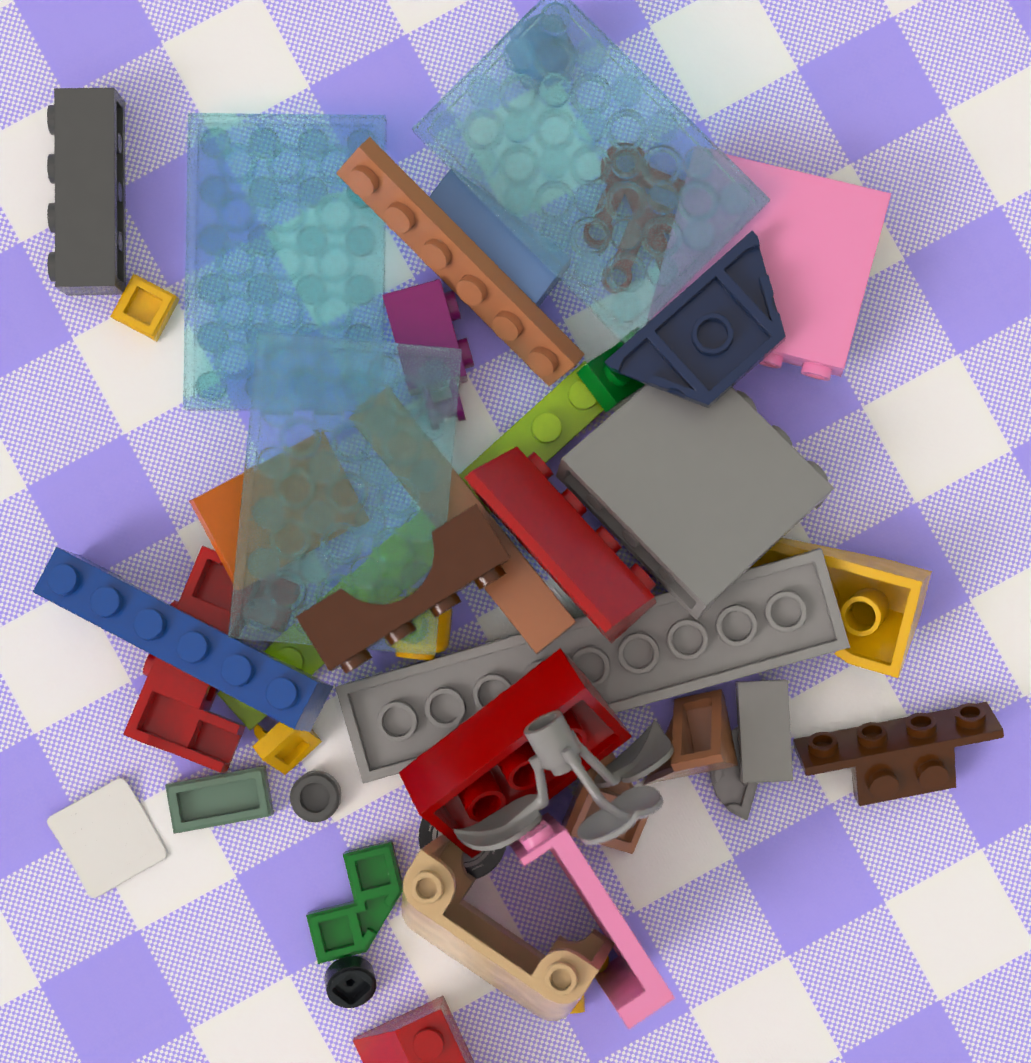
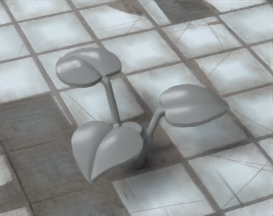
M561 711L548 712L533 720L524 729V734L536 754L530 757L528 761L534 769L537 794L520 797L473 826L454 829V833L464 845L478 851H493L512 844L541 822L542 816L539 811L549 804L544 769L551 770L554 776H560L573 770L601 809L581 823L577 831L578 837L581 842L587 845L605 843L625 833L635 825L637 820L644 819L659 810L663 804V798L654 787L636 786L626 790L610 802L605 799L598 788L614 786L620 781L631 783L647 776L670 759L673 755L674 747L658 722L653 720L652 724L634 743L605 767L579 741L574 730L570 729ZM580 756L598 773L594 782L582 766Z

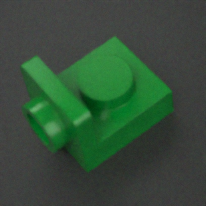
M639 328L631 331L619 343L585 364L576 373L605 412H608L647 385L615 373L605 365V361L641 330Z

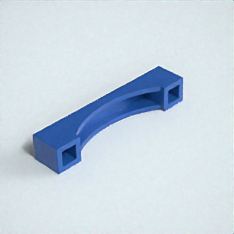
M58 547L55 548L33 590V593L295 730L311 732L333 688L332 685L170 605L98 564Z

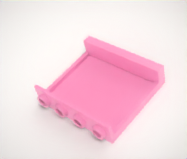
M694 147L647 321L650 322L747 234L753 231L758 236L767 275H769L777 312L780 314L786 336L785 341L759 364L771 368H781L782 362L802 367L801 374L818 380L829 381L831 375L841 377L891 193Z
M548 812L542 815V820L536 827L510 844L523 866H526L550 850L604 935L614 941L613 949L618 957L609 962L604 972H598L595 978L627 1028L630 1029L672 1001L675 997L566 828Z

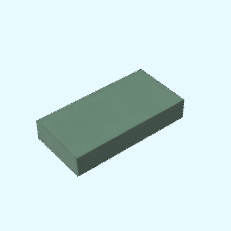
M266 765L165 784L174 834L269 817L274 814Z

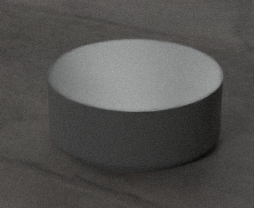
M308 772L294 783L290 793L291 806L294 812L305 821L321 822L327 820L336 812L341 803V788L337 780L326 772Z

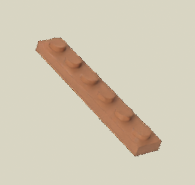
M371 137L364 141L336 172L351 190L548 386L574 368L585 355Z

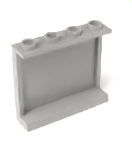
M646 385L563 456L556 473V477L696 620L711 608L715 600L805 516L814 508H819L834 489L828 482V477L824 470L815 462L807 461L792 447L789 436L778 426H771L757 412L752 399L744 392L736 391L733 387L713 405L706 408Z

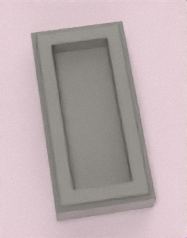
M788 680L736 681L740 782L793 781Z

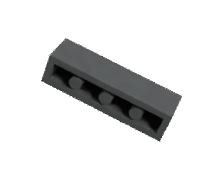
M54 88V105H49L47 109L48 129L50 134L54 135V154L48 155L47 172L50 183L55 184V203H49L47 210L49 230L51 233H55V252H49L48 275L50 281L55 282V287L67 296L122 295L126 288L125 101L115 88Z

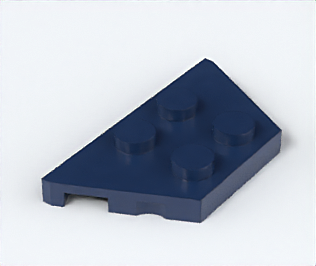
M753 231L747 234L605 361V365L615 373L706 408L713 405L784 342L786 338L780 314L777 312L769 275H767L758 236Z

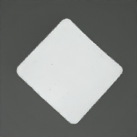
M122 778L115 779L47 819V825L60 843L88 896L91 898L99 897L163 861L167 855L143 807L126 780Z

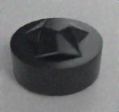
M358 956L340 958L333 962L325 973L324 981L327 996L333 1004L339 1007L354 1008L361 1006L369 1001L376 991L373 967L364 958Z

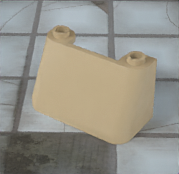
M442 834L420 849L403 880L401 906L405 924L416 934L536 1016L546 1021H558L566 1018L573 1011L613 948L614 941L596 929L586 938L579 941H568L560 935L550 951L545 955L464 900L476 878L469 873L467 874L463 862L464 852Z

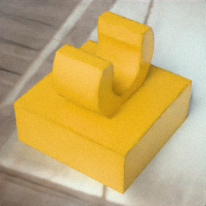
M278 722L270 731L257 724L254 727V734L259 741L252 747L264 762L286 775L322 741L313 729L311 732L295 730Z

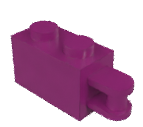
M438 279L383 294L408 391L411 397L423 394L432 429L440 427L439 422L458 417L459 422L466 420L457 384L468 382L465 369L474 367V362L467 337L457 340L452 321L461 319L454 291L444 292L441 280ZM446 387L450 388L452 398L433 403L431 391Z

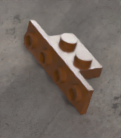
M982 702L976 704L966 703L956 708L930 713H915L909 717L879 723L869 722L858 727L833 732H817L811 736L793 739V744L805 776L851 768L854 797L858 806H864L956 788L954 747L1004 738V732L989 704Z

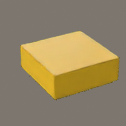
M133 273L110 317L157 342L180 299L176 295Z

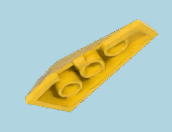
M787 538L779 540L750 567L821 548L850 645L849 648L835 651L834 654L848 664L895 678L900 676L921 616L932 571L881 557Z

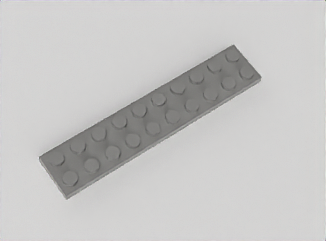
M815 549L749 568L715 600L711 608L698 620L669 592L654 595L656 604L612 644L586 615L574 618L577 623L539 654L533 651L521 634L439 656L432 660H425L336 686V693L363 784L399 774L398 772L417 759L418 756L434 746L461 723L473 716L560 648L586 675L614 713L849 648V641L822 549Z

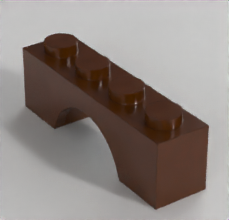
M477 504L432 531L434 557L430 572L423 584L408 597L393 603L373 604L361 601L340 588L296 616V619L329 671H334L340 666L345 674L353 671L373 658L368 651L370 647L385 638L390 646L394 645L417 630L412 622L429 610L437 618L462 602L457 593L475 582L478 589L481 590L506 574L501 565L509 561L510 556Z

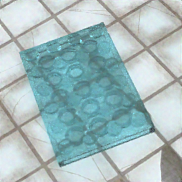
M540 0L412 128L413 133L623 344L641 330L771 200L571 0Z
M188 113L183 409L186 411L358 412L384 391L385 303L382 295L385 294L386 223L351 190L336 172L369 137L387 154L386 115Z
M258 331L228 638L313 645L296 619V616L340 588L361 601L373 604H388L408 597L423 584L433 563L434 546L432 531L445 524L448 520L462 349ZM429 610L412 621L417 630L404 639L390 646L385 638L368 650L436 655L439 616L435 618Z

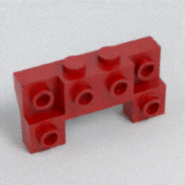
M202 546L179 602L174 600L170 605L240 639L248 619L284 633L303 587L274 574H269L242 590H236L216 551ZM149 654L143 668V675L147 676L123 735L183 757L217 772L227 773L246 726L210 711L218 689Z

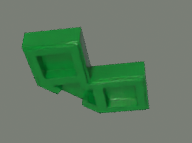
M392 840L345 851L343 858L354 901L307 913L306 917L318 964L367 952L403 889V881Z

